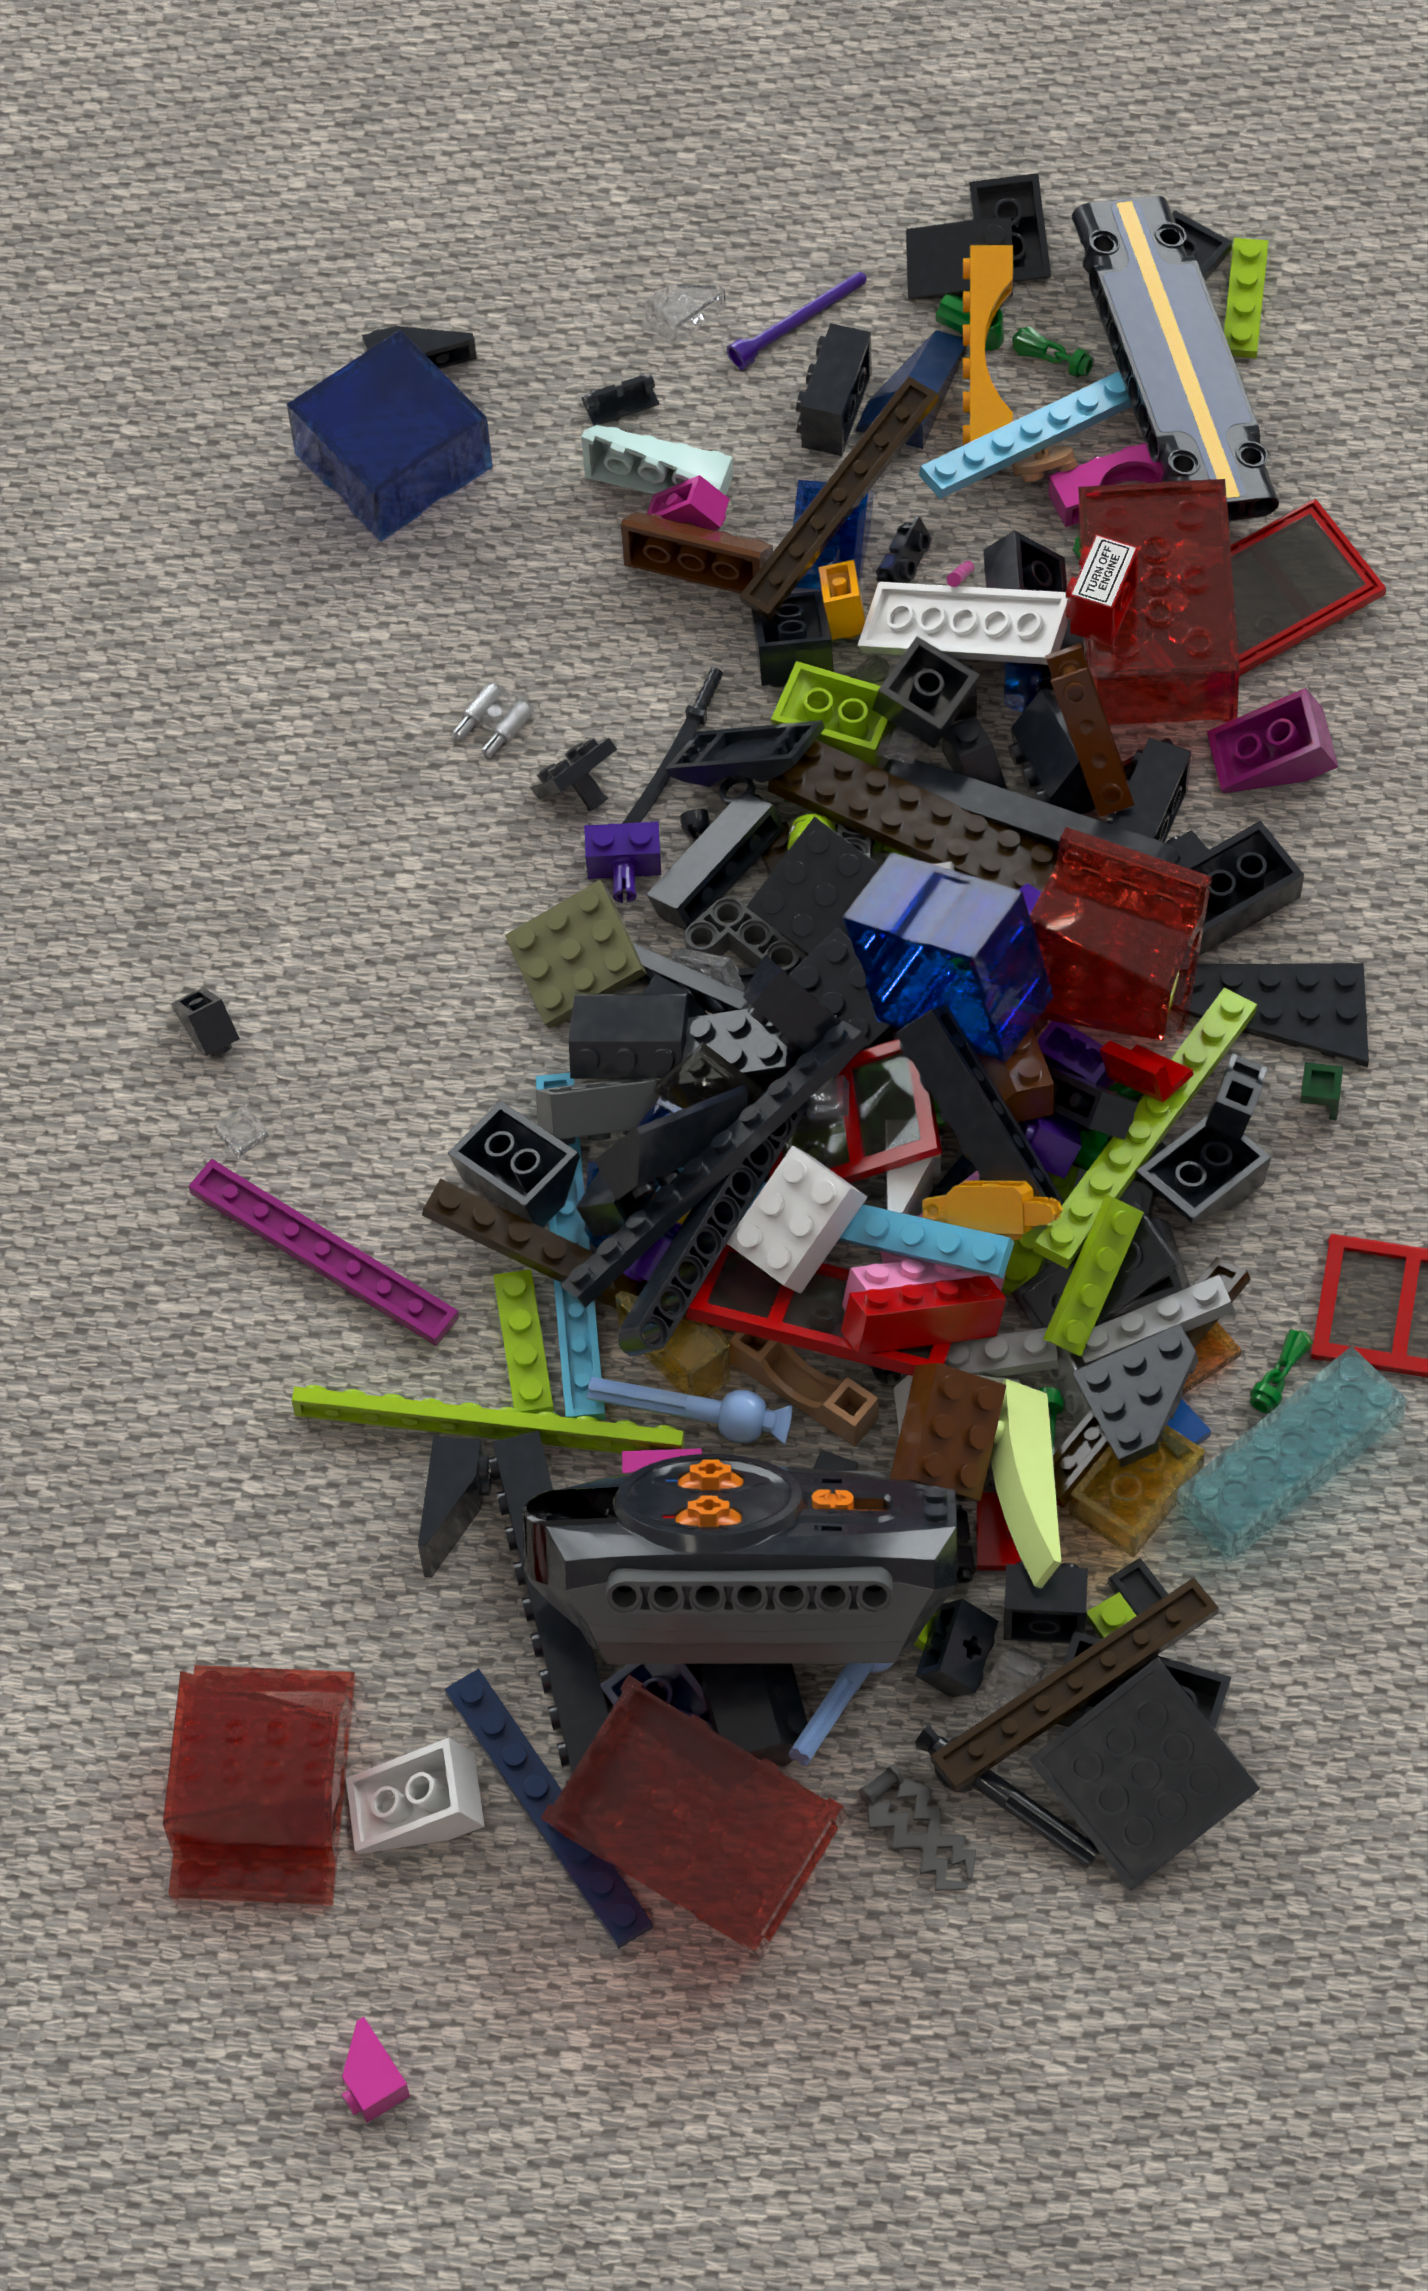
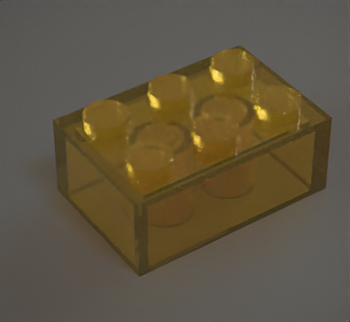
M1166 1425L1163 1431L1164 1439L1158 1452L1125 1467H1120L1109 1446L1070 1494L1069 1515L1133 1558L1143 1548L1204 1469L1206 1450Z

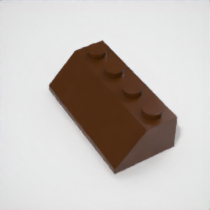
M635 512L624 518L621 523L625 566L740 594L773 553V545L766 544L758 539L750 540L733 536L725 531L700 528L692 523L671 521L655 514L647 515Z
M1012 973L974 981L947 1006L1015 1120L1021 1122L1053 1115L1054 1083Z

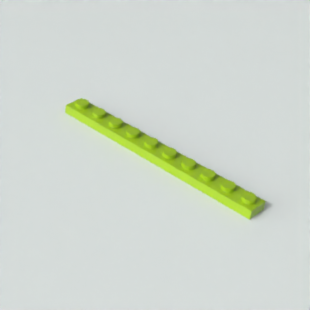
M1223 988L1171 1058V1060L1191 1068L1194 1075L1164 1103L1147 1095L1142 1097L1137 1105L1134 1120L1128 1129L1125 1140L1115 1136L1112 1137L1063 1203L1061 1217L1047 1225L1034 1243V1252L1068 1269L1082 1250L1105 1195L1119 1200L1135 1178L1136 1170L1147 1162L1253 1018L1257 1009L1256 1003Z
M319 1385L294 1386L291 1400L295 1416L497 1440L539 1431L542 1445L622 1454V1451L685 1449L684 1431L677 1430L668 1425L645 1427L626 1420L617 1421L616 1423L601 1422L590 1416H580L577 1419L566 1418L548 1411L539 1412L538 1414L523 1413L512 1407H502L499 1410L488 1409L469 1402L453 1405L445 1404L434 1398H425L419 1401L405 1399L397 1394H385L383 1396L366 1395L364 1392L356 1389H348L344 1392L331 1391Z

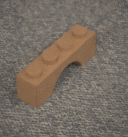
M736 1332L728 1341L731 1364L854 1447L857 1446L879 1419V1398L848 1377L834 1379L822 1374L805 1362L790 1345L741 1332Z

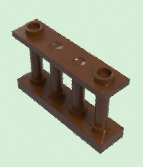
M1081 643L1045 655L1053 678L1051 683L1098 816L1102 817L1134 806L1135 804L1126 781L1128 777Z

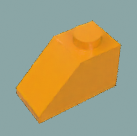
M854 560L818 567L823 602L832 640L857 637L862 633L866 617Z

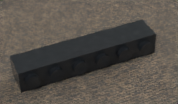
M944 1005L931 1009L896 1032L900 1040L902 1053L915 1065L920 1074V1082L923 1088L934 1097L940 1107L939 1112L942 1120L953 1129L960 1141L961 1152L974 1164L980 1175L979 1180L1026 1181L1033 1188L1034 1197L1057 1198L1056 1200H1060L1062 1206L1064 1200L949 1007Z

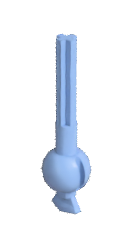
M591 1377L588 1386L587 1400L718 1424L720 1433L726 1439L735 1443H750L757 1440L762 1432L770 1433L780 1443L785 1445L791 1428L792 1405L775 1411L767 1410L765 1401L758 1394L749 1390H734L728 1393L721 1401L597 1377Z
M846 1663L836 1678V1682L788 1753L789 1757L793 1760H798L800 1765L807 1766L868 1674L885 1671L894 1663Z

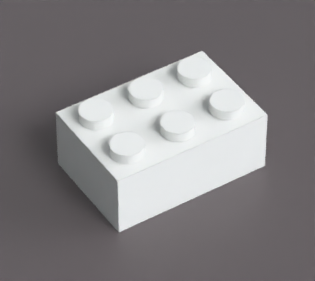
M792 1146L737 1225L727 1244L782 1285L801 1294L861 1208L867 1196L815 1158Z

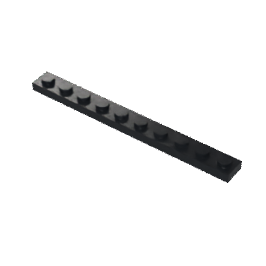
M845 1021L831 1028L825 1034L824 1039L810 1052L803 1054L797 1060L796 1065L782 1078L774 1081L769 1086L768 1091L758 1101L745 1108L741 1112L740 1117L727 1130L716 1135L711 1145L698 1157L687 1162L680 1174L669 1184L662 1186L649 1203L640 1211L633 1213L618 1232L604 1240L599 1245L598 1250L587 1261L575 1267L569 1274V1277L561 1284L566 1293L585 1308L593 1302L869 1043L862 1031Z

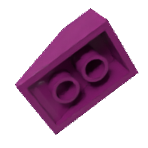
M1307 688L1206 731L1220 789L1223 793L1305 782L1338 768L1324 709Z

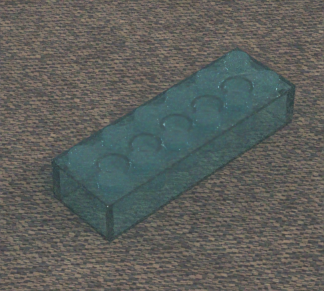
M1351 1346L1178 1488L1176 1509L1232 1562L1404 1418L1407 1399Z

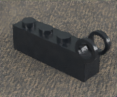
M726 779L720 785L718 794L722 802L727 805L725 810L646 894L658 916L663 920L686 931L692 922L733 887L785 830L773 804L764 801L760 795L755 794L756 787L752 779ZM738 783L748 784L746 791L740 796L733 798L726 796L727 791L733 785Z

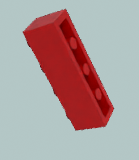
M974 1276L965 1279L940 1280L933 1283L907 1284L901 1287L853 1292L849 1294L841 1332L858 1355L996 1337L1006 1297L989 1276Z

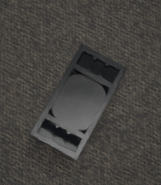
M823 720L698 731L665 769L669 777L705 787H712L724 777L730 780L749 778L764 783L793 767L825 729Z

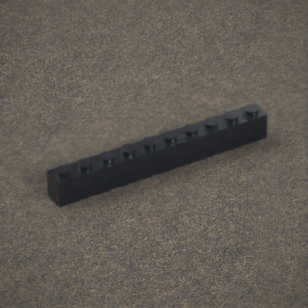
M539 1431L493 1441L495 1456L489 1457V1466L493 1481L501 1479L503 1491L496 1492L501 1516L509 1514L512 1526L505 1527L510 1551L518 1549L520 1561L513 1563L518 1586L526 1585L529 1597L522 1598L527 1622L535 1620L538 1632L530 1634L535 1658L543 1656L546 1669L539 1670L544 1694L552 1693L555 1703L554 1706L548 1707L553 1731L561 1729L564 1742L557 1743L561 1766H570L573 1779L565 1780L570 1803H579L582 1816L629 1805L627 1787L603 1690L600 1687L601 1682L593 1649L588 1644L581 1630L543 1597L530 1583L524 1571L528 1560L537 1554L547 1552L546 1527L551 1526L550 1492L553 1491Z

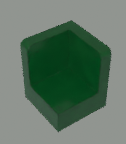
M1305 1062L1300 1103L1330 1106L1329 1120H1337L1343 1066Z

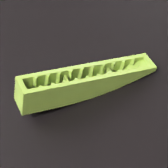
M1005 1379L1002 1384L1007 1386L991 1452V1465L1005 1521L1017 1551L1034 1586L1042 1589L1061 1564L1047 1393Z

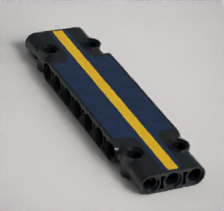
M1147 196L1089 202L1078 206L1072 213V221L1080 243L1085 250L1082 264L1085 271L1089 273L1090 290L1150 458L1154 463L1161 462L1164 473L1161 479V486L1164 491L1172 496L1180 521L1184 525H1201L1259 518L1273 513L1279 506V500L1265 465L1268 453L1265 447L1260 444V430L1198 262L1195 256L1187 255L1184 247L1186 232L1175 223L1167 199L1163 196Z

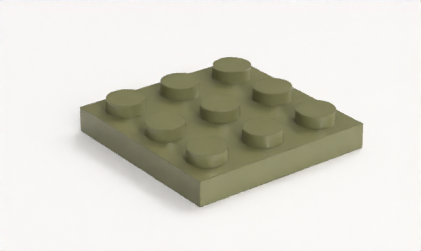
M601 880L505 934L543 1023L549 1029L572 1017L574 996L576 994H613L647 974L609 890Z

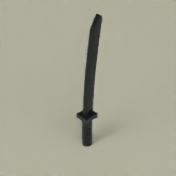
M710 668L708 677L704 681V686L696 698L695 705L693 707L688 705L685 710L686 720L672 746L623 823H640L643 821L670 779L665 768L695 735L700 724L705 726L707 722V707H709L711 698H713L715 690L720 683L719 681L723 677V672L720 669Z

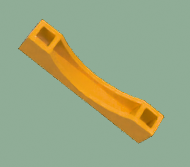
M970 245V258H963V280H970V291H963V313H970V324L963 325V346H970V358H963V379H970V391H963V413H970V425H963V445L1013 422V412L1001 399L992 383L985 356L986 338L991 322L1000 306L1012 293L1013 245Z

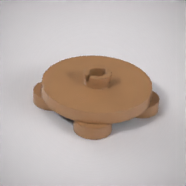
M1053 446L1012 464L1014 475H1022L1023 482H1033L1044 477L1043 471L1056 468L1058 472H1064L1076 468L1078 464L1076 458H1074L1075 455L1072 447Z

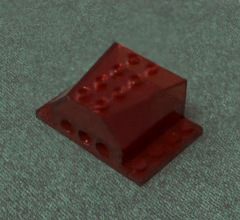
M1065 827L1060 837L1057 864L1028 919L1019 993L1028 1017L1160 1041L1173 1038L1176 1032L1183 1034L1189 1019L1212 877Z
M195 1665L194 1674L180 1671L163 1816V1827L173 1853L169 1885L170 1898L334 1905L356 1681L355 1672Z

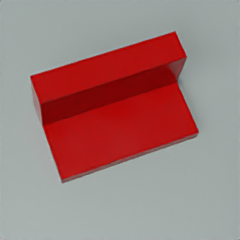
M1109 1040L1099 1049L1108 1078L1163 1103L1194 1075L1191 1068L1139 1045L1130 1050Z

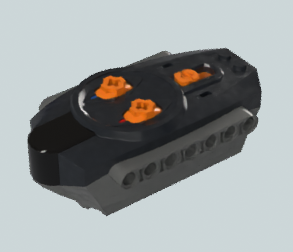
M730 1454L685 1455L661 1460L637 1471L613 1475L559 1490H549L527 1501L522 1509L524 1571L530 1583L552 1606L581 1630L588 1644L592 1648H597L602 1653L607 1664L896 1663L900 1653L905 1648H910L916 1642L923 1628L956 1586L957 1524L955 1490L887 1478L886 1475L877 1471H834L780 1467L763 1460Z

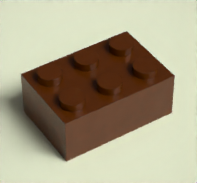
M940 1363L916 1365L890 1478L955 1490L956 1502L981 1501L1007 1385Z

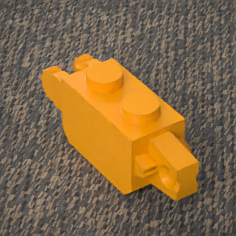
M965 1180L960 1185L954 1186L947 1195L927 1197L922 1200V1217L992 1234H999L1010 1237L1012 1240H1019L1023 1238L1022 1234L1032 1230L1035 1226L1049 1225L1061 1217L1063 1208L1060 1200H1056L1057 1198L1034 1197L1033 1188L1026 1181Z

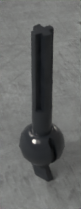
M927 1724L915 1740V1745L917 1749L926 1751L931 1756L958 1736L948 1741L944 1737L938 1736L933 1728ZM934 1766L937 1779L945 1788L953 1791ZM991 1769L957 1791L959 1793H966L975 1788L1086 1868L1093 1863L1100 1853L1092 1841Z

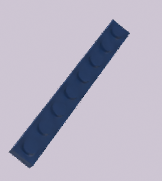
M476 1669L445 1688L446 1696L616 1947L620 1949L652 1929V1921L480 1669Z

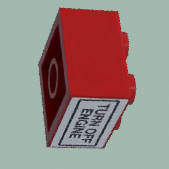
M1096 534L1091 547L1085 546L1079 560V568L1081 570L1078 577H1072L1067 586L1065 597L1070 599L1066 617L1070 618L1071 634L1113 646L1138 587V547Z

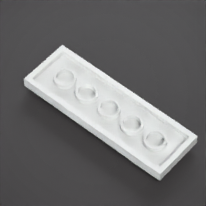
M878 582L857 646L864 653L904 655L918 636L955 659L1047 664L1045 655L1059 651L1070 619L1066 617L1070 599L1065 597L1066 592Z

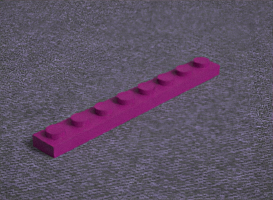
M212 1158L188 1186L190 1194L435 1346L440 1343L459 1319L458 1310Z

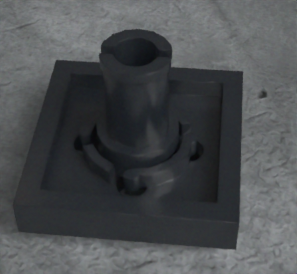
M591 738L584 744L580 742L564 754L567 759H563L557 764L552 763L536 775L539 781L530 788L541 799L562 792L572 785L587 806L588 811H592L608 799V796L604 794L590 774V771L618 749L610 738L600 741Z

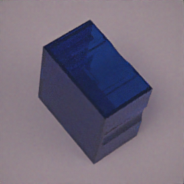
M401 330L286 404L294 451L297 457L326 486L342 497L349 510L380 542L419 517L434 502L455 493L493 467L488 421L485 414Z
M891 852L843 916L855 955L864 970L866 987L878 1021L904 1028L931 1009L947 1005L975 1052L1007 1062L1053 998V992L1022 891Z

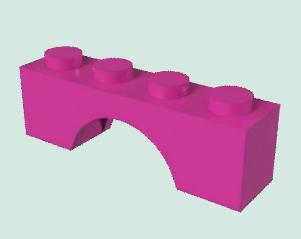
M1145 443L1137 446L1131 445L1111 455L1093 458L1072 470L1057 471L1055 474L1049 475L1048 495L1065 528L1097 517L1099 502L1107 490L1119 483L1139 481L1148 483L1163 493L1167 492L1161 486V479L1164 473L1161 462L1154 463L1151 460Z

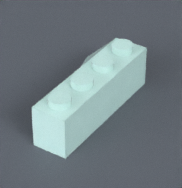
M599 425L583 431L581 436L585 478L656 494L700 475L726 495L733 478L732 456L724 455L718 451H706L690 447L684 443L676 444L656 439L650 435L642 436L625 432L616 427L608 428Z

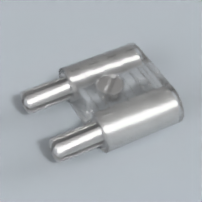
M488 682L462 713L464 719L454 729L452 736L458 741H462L474 726L492 736L481 749L484 756L491 758L503 743L509 744L534 715L535 710L523 698L494 682Z

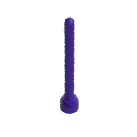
M857 272L751 340L749 338L744 340L740 338L726 348L729 359L740 370L745 369L755 362L758 351L864 285L867 281L866 275L863 272Z

